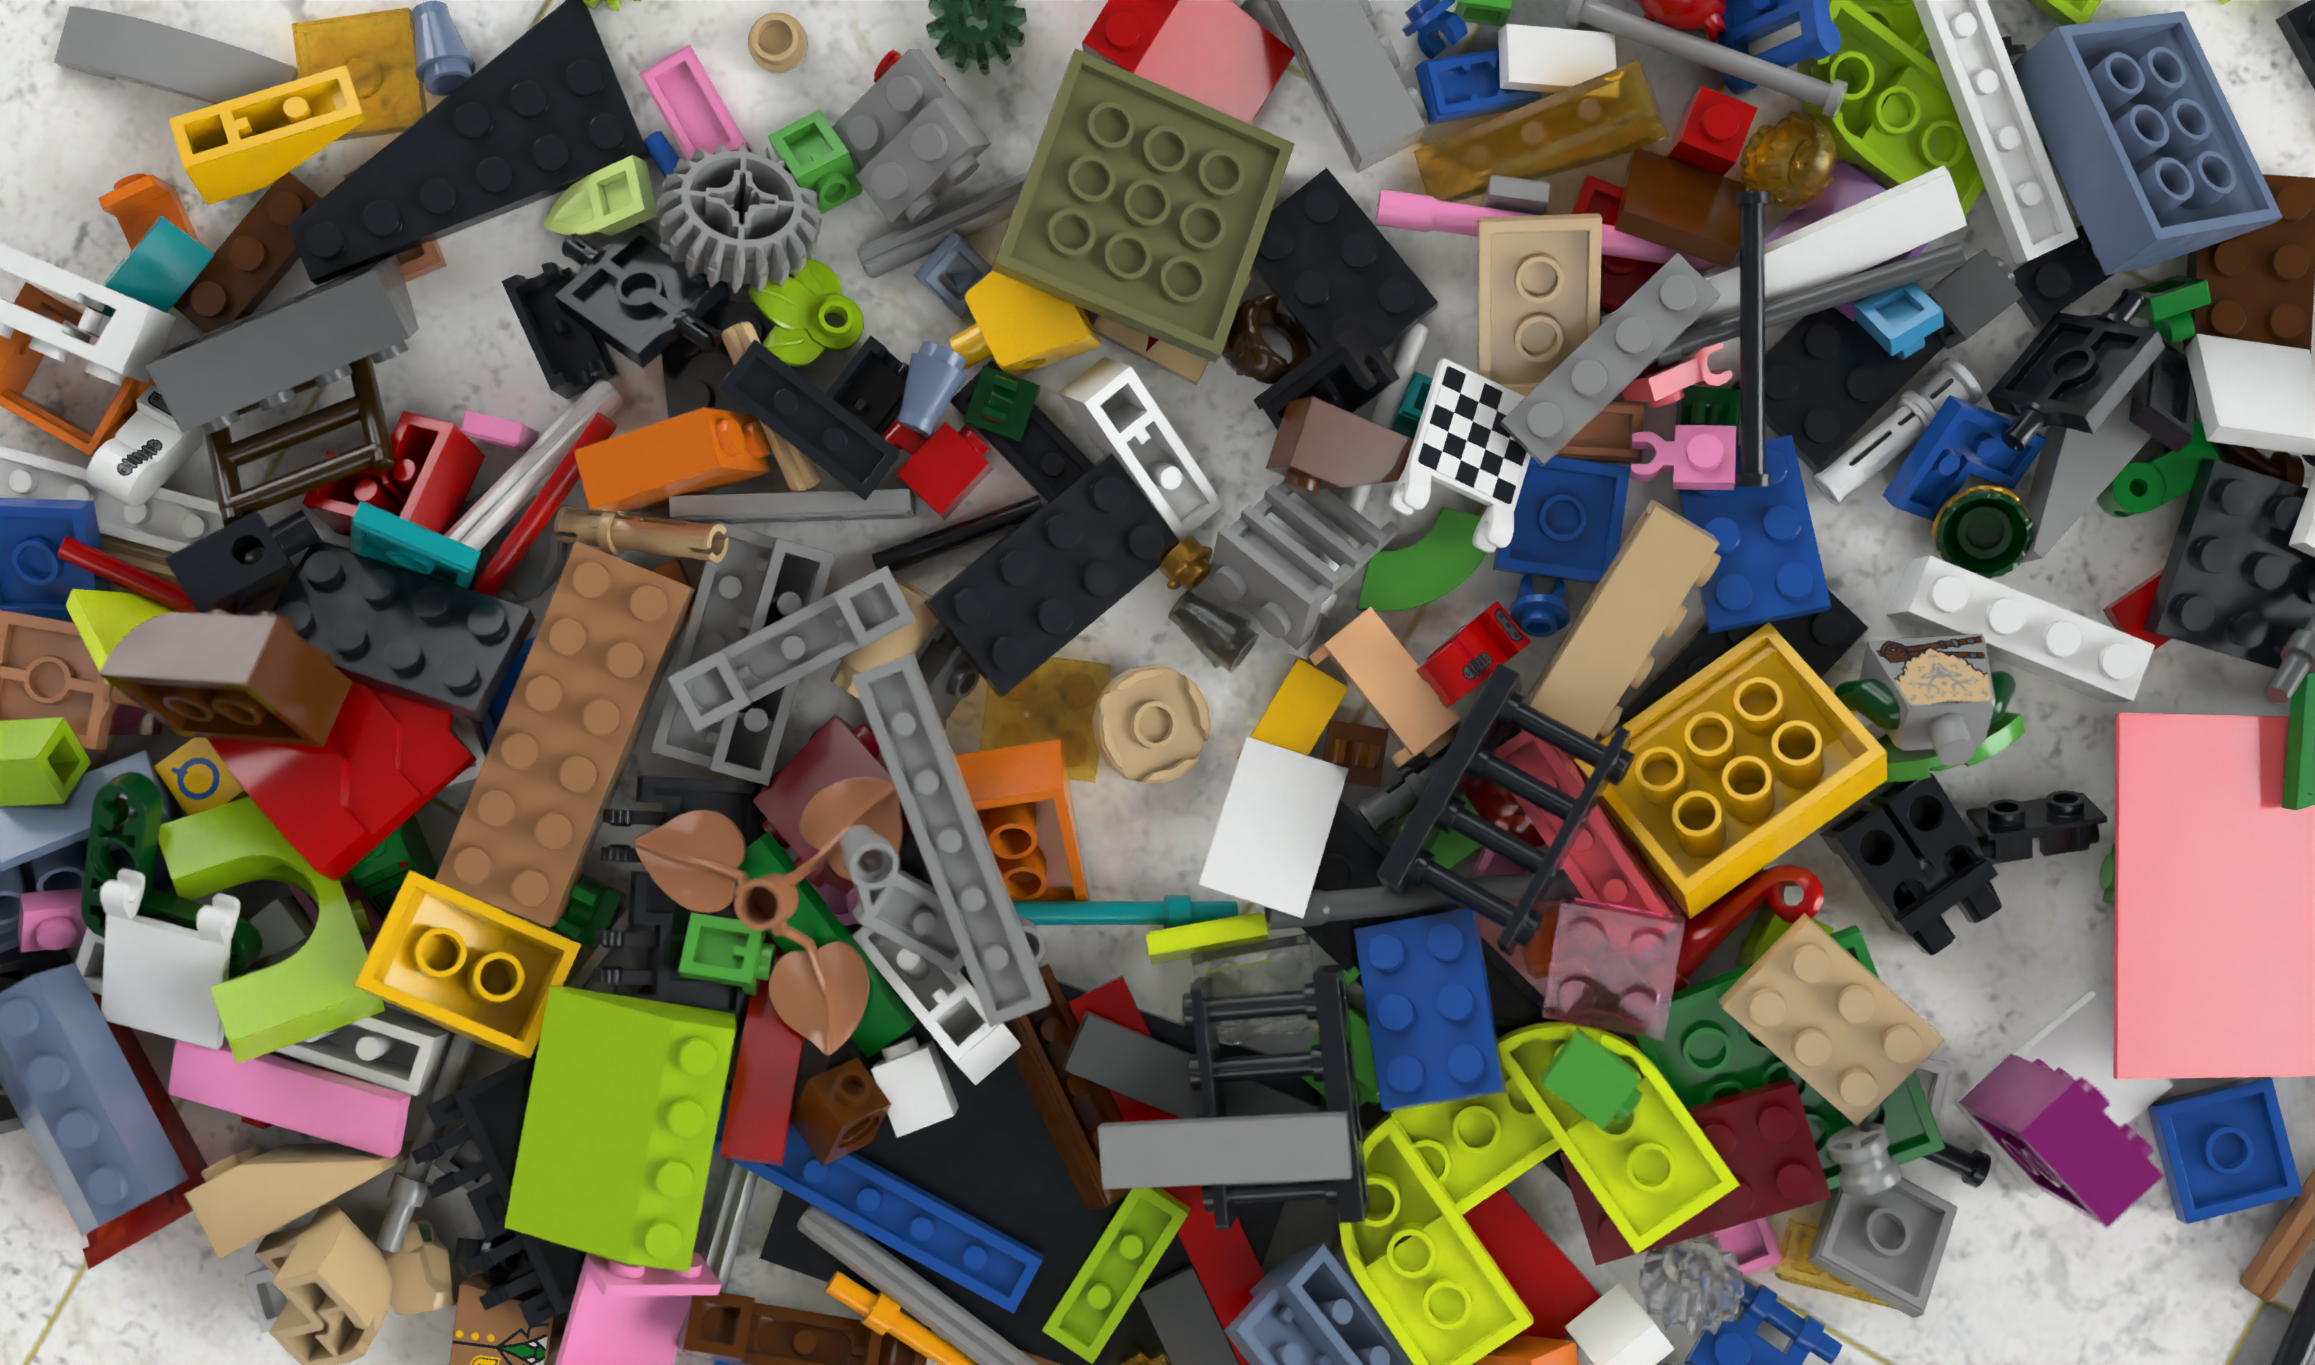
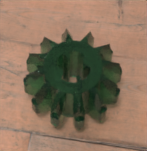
M930 0L928 4L929 11L937 19L932 20L926 25L929 38L940 40L935 50L941 60L956 55L955 67L961 73H965L969 69L972 60H976L980 73L987 76L991 69L990 58L995 56L1001 64L1009 66L1012 58L1007 46L1022 47L1024 45V33L1017 27L1027 22L1025 8L1014 6L1017 0ZM971 16H974L978 21L986 19L988 26L980 31L975 25L968 27L966 20Z

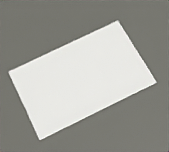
M1246 736L1198 885L1303 919L1349 769Z

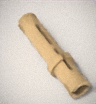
M572 506L562 507L558 511L554 523V531L570 532L569 534L559 533L556 536L560 543L575 544V541L586 545L600 547L603 552L608 554L621 555L624 553L623 550H631L649 554L695 558L718 563L724 558L728 549V536H714V534L724 535L727 532L722 524L695 523L684 520L633 515L626 511H593Z

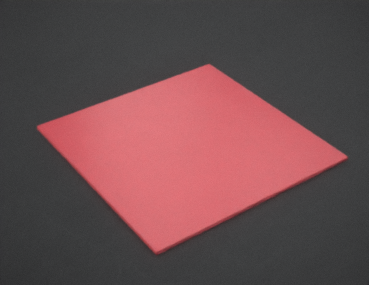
M2116 713L2114 1079L2315 1076V805L2296 811L2282 808L2289 716Z

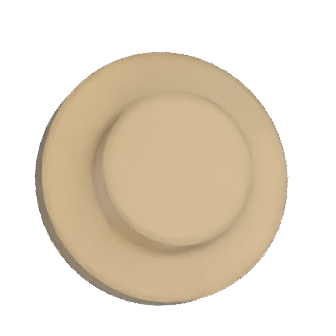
M770 13L759 18L752 26L748 36V48L752 58L762 69L772 73H785L795 69L803 61L808 49V39L804 28L794 17L785 13Z

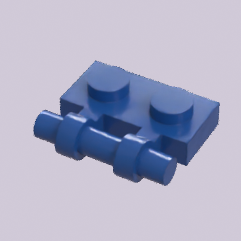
M1742 1277L1732 1280L1725 1292L1726 1296L1744 1307L1739 1317L1735 1321L1719 1309L1712 1312L1683 1363L1686 1365H1802L1807 1355L1812 1352L1828 1364H1831L1840 1353L1842 1344L1823 1332L1825 1325L1810 1315L1802 1318L1776 1300L1778 1294L1765 1285L1760 1284L1756 1287ZM1763 1320L1790 1338L1783 1352L1755 1334Z

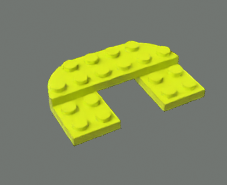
M1544 1022L1518 1028L1498 1038L1506 1093L1390 1111L1364 1137L1363 1147L1370 1209L1364 1222L1339 1223L1341 1242L1346 1260L1355 1279L1414 1365H1472L1534 1323L1533 1316L1462 1215L1560 1148L1565 1152L1636 1254L1739 1186L1734 1175L1677 1097L1662 1073L1647 1056L1631 1043L1599 1027L1576 1022ZM1577 1026L1636 1069L1642 1079L1636 1089L1641 1091L1643 1095L1632 1113L1621 1124L1613 1118L1605 1130H1602L1541 1084L1540 1075Z

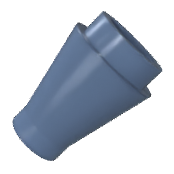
M427 1L417 5L412 10L415 22L416 78L424 83L425 89L429 93L438 96H448L472 77L476 65L450 17L448 6L440 1Z
M923 341L919 352L911 353L902 407L896 422L911 431L930 436L934 424L967 378V375L963 373L967 359L949 348Z

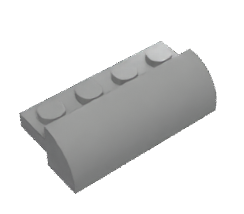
M718 521L717 524H722L727 532L724 535L714 534V536H728V549L720 562L706 561L673 674L823 598L835 554ZM799 679L698 732H695L670 685L651 752L768 786Z

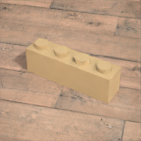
M1651 499L1529 692L1525 704L1592 739H1595L1597 735L1603 739L1606 738L1621 716L1623 708L1619 707L1617 703L1629 685L1637 689L1650 672L1655 658L1650 656L1649 653L1662 634L1670 638L1684 619L1688 607L1681 603L1693 584L1695 583L1703 587L1715 571L1721 558L1720 555L1715 553L1720 544L1715 536Z

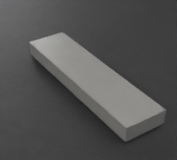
M910 489L873 490L866 501L853 491L670 496L669 512L670 517L675 520L717 524L718 521L726 524L903 519L913 518L916 515V498Z
M1347 1111L1102 1123L1098 1127L1103 1189L1350 1179L1352 1176Z

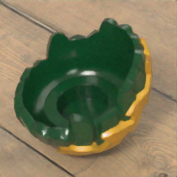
M1979 485L1955 494L1945 502L1933 522L1932 537L1935 540L1937 552L1945 562L1991 579L2003 576L2020 565L2021 560L2025 558L2029 550V544L2033 542V523L2024 504L2010 490L2000 486Z

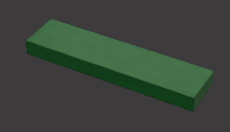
M768 831L746 847L745 859L738 869L745 871L749 876V881H752L770 873L786 876L794 871L796 867ZM803 878L795 885L799 895L798 907L786 922L789 926L812 937L817 949L833 941H844L850 944L862 957L869 974V997L863 1017L850 1037L864 1055L870 1058L910 1030L918 1020L808 880ZM771 928L766 930L784 954L795 950L805 951L802 945L783 935L780 937L774 936Z

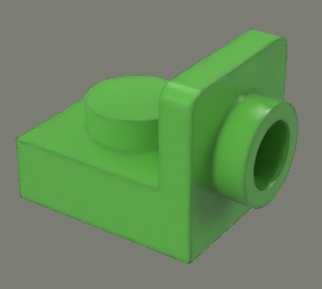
M820 109L768 135L774 153L780 161L786 159L785 164L789 173H792L795 177L797 185L800 188L817 192L820 215L862 193L863 188L855 177L857 172L850 153Z
M691 912L678 972L684 978L742 987L744 994L757 996L760 979L769 981L773 971L776 945L768 944L769 938L766 930L750 929L740 920Z

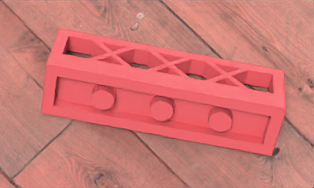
M1524 730L1496 748V757L1575 799H1578L1587 783L1585 776L1574 762L1575 757ZM1513 794L1550 848L1565 821ZM1599 799L1564 861L1562 868L1625 958L1675 927L1683 912L1673 897L1652 873L1607 807Z

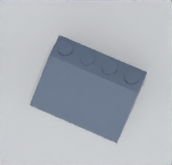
M2184 11L2057 26L2012 64L2028 108L2044 140V146L2055 164L2067 190L2069 201L2078 214L2092 245L2093 253L2099 260L2105 275L2148 268L2274 224L2283 218Z

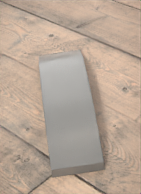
M75 6L69 7L54 63L59 66L115 80L117 77L213 104H219L297 80L299 70L296 67L211 38L126 15Z
M885 566L669 676L667 679L695 732H698L848 653L915 621V618L889 567Z

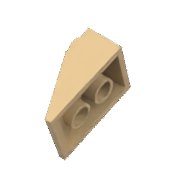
M403 1141L401 1152L391 1159L338 1143L284 1144L266 1153H263L259 1144L201 1171L200 1173L206 1183L185 1193V1196L215 1254L220 1260L406 1160L414 1141Z

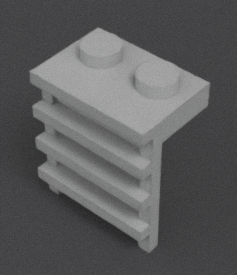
M1282 481L1277 487L1271 485L1265 491L1264 498L1254 507L1251 505L1247 506L1242 511L1240 519L1230 528L1226 525L1218 532L1211 563L1213 567L1208 579L1214 583L1215 588L1224 598L1237 602L1255 616L1270 635L1282 638L1294 649L1298 650L1313 636L1322 603L1398 534L1399 527L1390 521L1380 530L1329 489H1321L1318 491L1317 496H1311L1285 487ZM1295 492L1363 546L1359 550L1355 549L1291 499L1289 495ZM1272 512L1340 567L1336 571L1332 570L1266 518V516Z

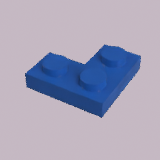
M1949 395L1882 496L1895 508L1934 521L1945 502L1958 493L1970 474L2014 490L2048 440L2040 432H2037L2023 451L2019 452L2018 449L2015 451L2009 448L2001 438L2003 432L2007 431L2014 420Z

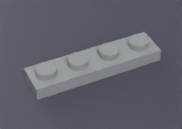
M1677 252L1501 421L1500 425L1543 467L1719 299L1720 294Z

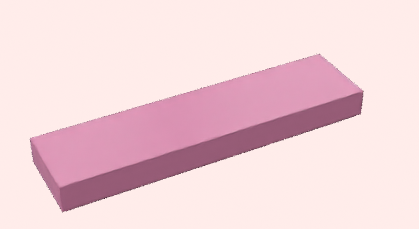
M177 1039L175 1041L167 1093L168 1095L390 1159L401 1152L411 1097L407 1093L269 1054L236 1064L230 1045L227 1042L223 1041V1045L218 1050Z

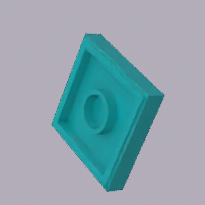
M362 501L351 523L349 550L352 553L367 556L469 589L481 551Z

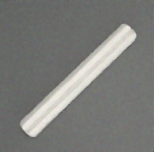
M604 379L597 380L443 536L480 551L546 484L596 413L599 412L611 418L623 405L624 400L620 392Z

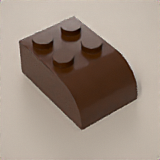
M218 609L210 610L209 614L165 613L143 622L130 631L116 645L99 673L101 677L179 736L324 747L352 684L349 678L332 665L333 659L328 653L310 646L294 632L296 629L295 625L288 619L271 612H260L258 616L234 615Z

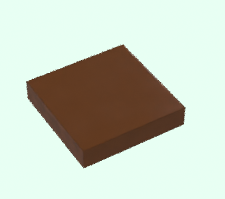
M1635 146L1626 169L1615 230L1730 268L1739 250L1740 207L1733 206V194L1746 191L1747 184Z

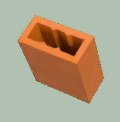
M705 407L574 450L590 510L649 512L668 506L670 496L702 495L771 472L767 456L770 454V444L756 417L752 414Z

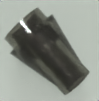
M1186 591L1177 600L1168 615V619L1178 625L1214 668H1218L1221 665L1229 672H1233L1243 662L1259 637V634L1249 628L1250 620L1206 601L1191 591Z

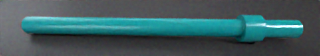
M1165 895L1164 901H1012L1019 916L1029 919L1034 925H1164V929L1238 916L1236 901H1191L1190 895Z

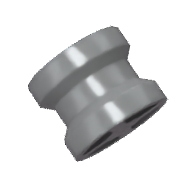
M1873 1122L1860 1123L1858 1126L1852 1125L1843 1128L1828 1139L1826 1147L1829 1155L1841 1167L1838 1179L1844 1193L1851 1196L1873 1195L1894 1186L1901 1179L1902 1171L1897 1159L1890 1156L1887 1151L1890 1138L1884 1125Z

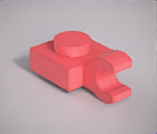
M1723 343L1683 354L1681 362L1658 368L1656 363L1649 365L1621 392L1624 401H1648L1651 408H1657L1681 400L1685 397L1683 389L1693 384L1701 386L1725 384L1732 377L1731 370H1714L1710 372L1707 367L1709 355L1714 351L1722 349Z

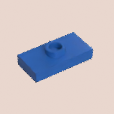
M1499 48L1422 61L1415 67L1429 125L1534 107L1543 100L1541 92L1500 89Z

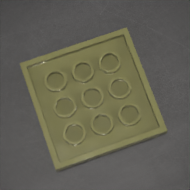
M1075 48L1068 62L991 270L1215 363L1223 352L1295 143Z

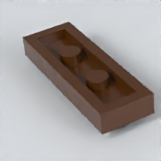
M291 172L275 181L217 249L213 258L173 307L204 333L251 315L300 258L288 225L322 198Z

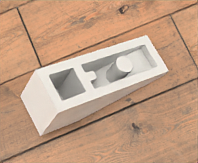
M1103 357L1059 393L1093 443L1104 455L1110 453L1114 455L1179 542L1224 506L1130 365Z
M863 926L852 936L949 1057L975 1085L981 1082L1022 1046L1003 1023L993 1027L989 1026L975 989L960 971L955 976L866 926Z

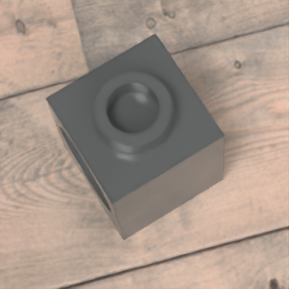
M1984 249L1966 260L1965 266L1954 269L1925 292L1943 309L1944 326L1936 330L1934 334L1945 344L1947 350L1968 340L2023 296L2014 285L2016 278L2011 268L2002 259L1996 256L1992 257Z

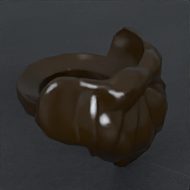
M1275 292L1245 300L1238 306L1221 354L1225 362L1232 370L1236 371L1237 375L1252 377L1256 381L1266 384L1276 383L1309 357V346L1306 336L1299 326L1288 316L1277 312L1279 298ZM1268 327L1277 330L1287 339L1292 349V360L1290 363H1287L1286 359L1270 348L1265 342L1260 328Z

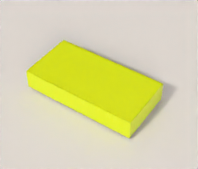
M1257 912L1150 931L1146 935L1149 957L1153 965L1268 944V931L1265 915Z

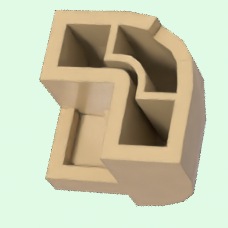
M336 1205L320 1206L308 1225L266 1235L254 1254L276 1276L272 1282L289 1299L269 1333L300 1365H340L363 1357L385 1321L391 1302L393 1280L382 1253Z

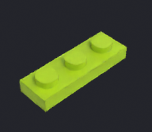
M1160 1187L1132 1188L1042 1331L1093 1365L1185 1221L1191 1208Z

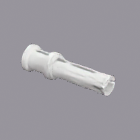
M1946 358L1940 363V372L1918 390H1907L1900 396V400L1897 403V411L1865 437L1861 438L1853 447L1821 473H1817L1813 477V481L1826 499L1835 506H1839L1846 497L1919 439L1949 395L1972 404H1976L1982 399V389L1966 367L1953 358Z

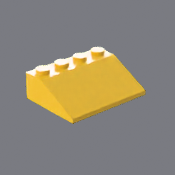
M1768 622L1621 726L1630 731L1628 751L1634 753L1635 757L1621 784L1617 787L1608 783L1600 800L1607 807L1652 873L1691 919L1887 780V751L1771 623ZM1616 730L1599 743L1608 746ZM1577 758L1574 759L1576 766L1588 781L1595 768Z

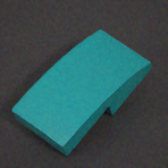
M161 214L128 257L120 261L102 286L167 313L213 258L214 252ZM105 305L102 312L89 307L91 310L111 318L116 311L115 308Z

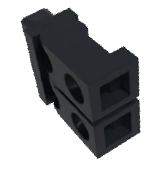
M1930 773L1931 778L1893 783L1869 800L1873 806H1860L1821 833L1820 836L1833 854L1839 855L1862 886L1871 903L1881 913L1880 916L1889 929L1906 935L1921 952L1935 955L1951 944L1956 938L1942 918V913L1957 904L1967 921L1976 924L2000 910L2002 904L1990 882L1991 879L1998 875L1997 871L1990 861L1984 858L1980 847L1934 774Z

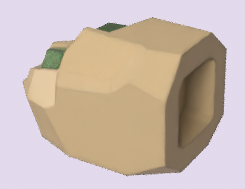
M413 1214L398 1253L383 1250V1258L393 1280L390 1304L394 1313L398 1315L430 1312L453 1306L458 1303L461 1284L459 1265L453 1263L451 1249L438 1239L431 1221Z

